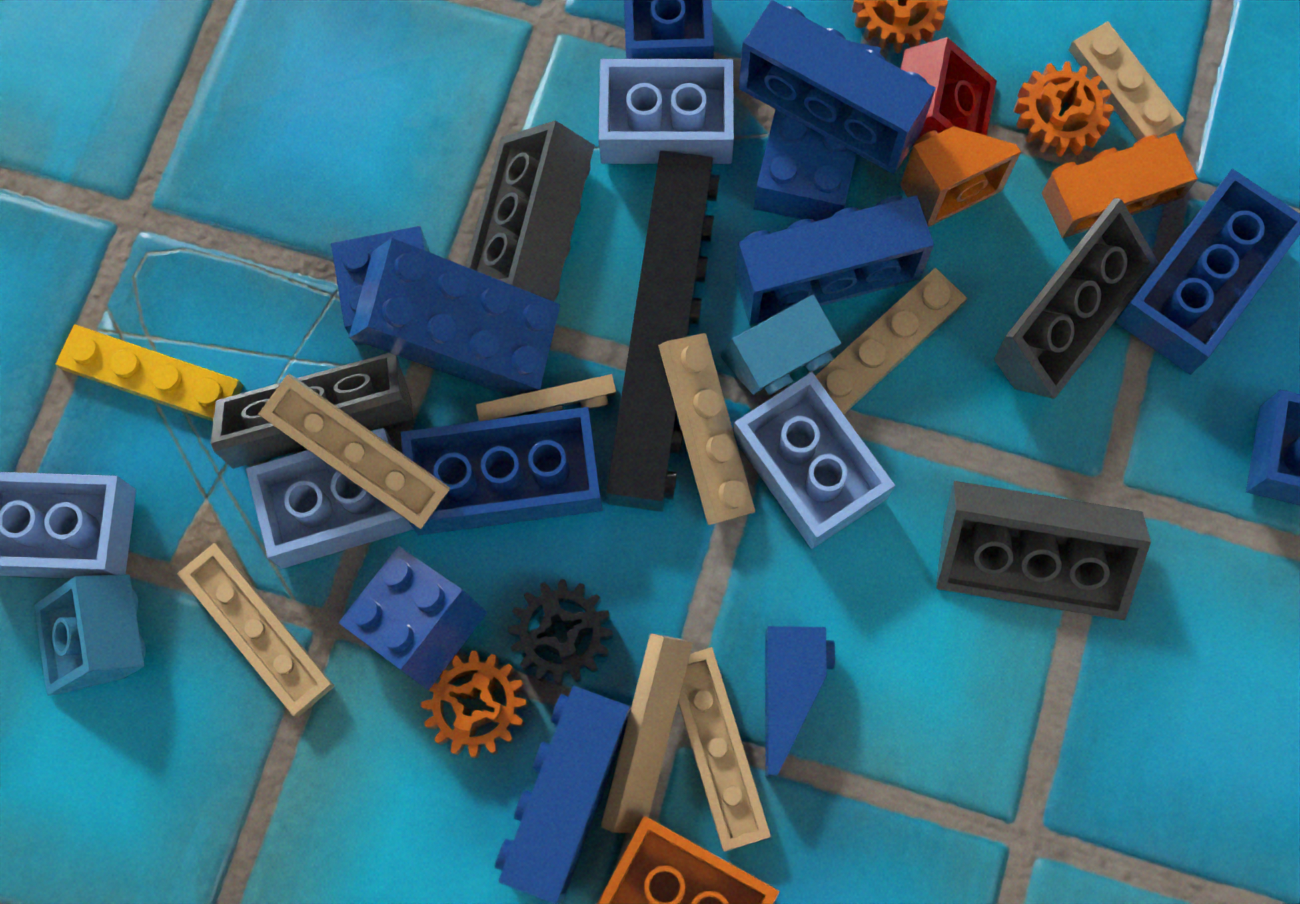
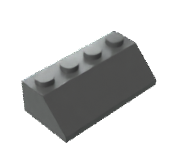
M556 120L501 137L465 267L554 302L560 290L559 282L565 259L570 251V239L575 220L580 212V200L586 178L590 173V162L595 145Z
M1114 198L1005 336L994 361L1014 389L1055 399L1159 264L1122 199Z
M387 353L297 378L370 431L378 428L393 429L399 427L405 421L413 419L411 397L397 355ZM280 383L216 400L211 446L213 451L232 469L245 465L252 467L266 463L271 458L288 453L296 454L308 450L258 415Z
M954 481L944 519L936 589L1125 621L1151 544L1143 512Z

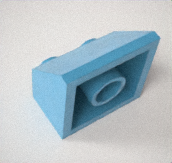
M813 294L734 337L720 355L726 365L753 395L766 389L770 396L793 383L794 381L790 374L806 367L808 372L811 373L833 361L834 359L830 352L837 348L841 341Z
M130 574L75 576L34 604L47 696L59 695L120 680L144 667L146 648L143 637L139 635L136 617L138 598L136 592L132 590Z

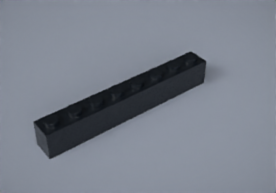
M660 151L606 492L609 505L663 512L665 498L674 499L677 472L669 471L671 454L680 455L683 433L681 427L675 426L677 412L658 345L669 340L688 337L690 324L699 325L702 298L694 297L696 282L705 283L708 256H700L702 241L711 242L714 215H706L708 201H717L720 175L712 174L713 157Z

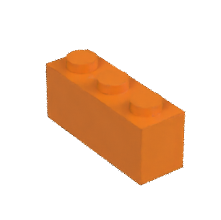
M1176 133L1160 138L1157 135H1149L1137 141L1130 148L1117 151L1116 148L1107 149L1097 154L1091 161L1079 165L1076 162H1069L1057 167L1052 171L1042 191V195L1063 239L1089 230L1114 198L1122 199L1129 213L1134 215L1184 198L1198 178Z

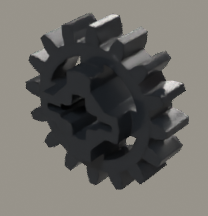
M560 579L556 591H551L546 582L541 583V596L536 598L533 594L526 592L524 597L529 606L526 610L514 607L512 611L521 622L520 625L509 626L508 632L512 636L520 637V641L514 643L510 648L513 654L526 653V656L520 663V666L525 671L535 665L538 667L536 670V679L542 682L548 673H552L557 686H562L565 674H571L576 683L581 682L580 670L586 667L595 673L598 671V668L593 660L596 655L608 657L609 650L601 644L602 640L613 638V631L611 629L601 627V624L610 619L609 611L601 610L596 612L595 609L599 606L601 599L598 594L585 599L586 589L584 584L579 583L574 591L571 592L568 591L565 579ZM559 602L577 605L585 613L582 611L576 614L561 609ZM543 609L545 615L539 628L531 630L530 633L534 617ZM560 622L563 623L565 628L574 627V629L567 632L568 640L563 643H559L556 637L549 638V636L555 633L554 625ZM593 631L589 647L579 657L577 648L582 638L590 635V632ZM549 650L560 655L563 663L546 661L539 657L536 652L542 653Z

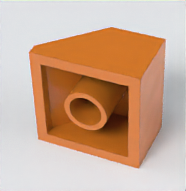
M954 126L940 133L930 131L914 142L900 186L907 197L918 196L927 225L930 227L1002 192L1021 151L1017 144Z

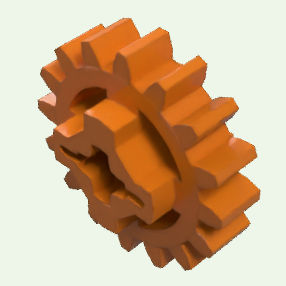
M854 0L852 12L857 14L855 27H866L864 35L866 41L874 37L879 38L878 47H881V50L888 43L894 44L895 52L900 53L903 44L908 43L910 48L919 46L921 39L927 43L933 40L935 30H941L948 0Z
M1065 61L1061 71H1057L1052 63L1046 65L1043 74L1034 70L1028 82L1022 84L1017 95L1019 98L1014 107V112L1021 114L1016 124L1017 128H1029L1030 130L1025 140L1029 143L1039 139L1042 142L1040 151L1043 153L1049 146L1056 147L1057 157H1062L1067 147H1070L1075 155L1081 154L1085 144L1093 148L1101 135L1104 136L1111 123L1108 119L1114 111L1113 105L1106 104L1111 95L1110 89H1098L1102 77L1098 75L1092 79L1087 78V67L1084 65L1078 72H1073L1070 62ZM1068 102L1063 116H1059L1063 104Z
M471 651L468 663H464L455 655L452 659L454 668L449 671L444 669L438 684L434 683L429 689L433 693V699L421 702L423 709L433 711V716L424 722L425 727L428 729L440 728L434 741L439 745H443L450 739L453 740L451 753L457 756L463 751L465 746H468L470 757L473 759L479 758L482 746H486L490 753L495 755L498 753L496 741L502 738L512 744L514 738L508 730L512 725L523 727L525 724L516 715L518 709L528 707L526 699L516 697V693L520 692L525 685L522 680L511 682L508 680L514 672V668L510 664L503 666L500 670L497 669L499 658L495 654L491 653L485 663L481 662L477 651ZM475 673L472 681L459 687L452 685L459 678ZM496 679L501 683L505 691L506 707L497 703L493 695ZM478 693H481L480 699L494 712L475 710L470 717V710L456 698L460 697L465 700L467 698L475 699ZM444 702L451 705L456 714L453 724L455 726L454 729L449 726L445 718ZM490 722L498 724L491 732L473 737L479 727Z

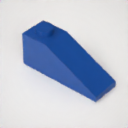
M768 626L766 629L765 778H775L779 774L827 676V669H834L835 642L834 640H826V627Z

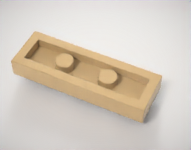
M1108 21L1072 42L1069 51L1081 67L1083 65L1087 67V75L1090 79L1098 75L1102 77L1098 89H1110L1111 95L1107 101L1110 105L1114 106L1115 112L1137 141L1149 135H1157L1160 138L1173 133L1181 127L1185 121Z
M610 374L475 405L479 421L523 416L532 413L563 410L562 407L577 403L581 404V408L589 407V409L609 405L607 397L615 395L616 389L613 376Z

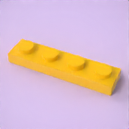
M76 324L73 325L55 363L61 370L210 421L214 420L216 400L238 395L244 386L238 379Z

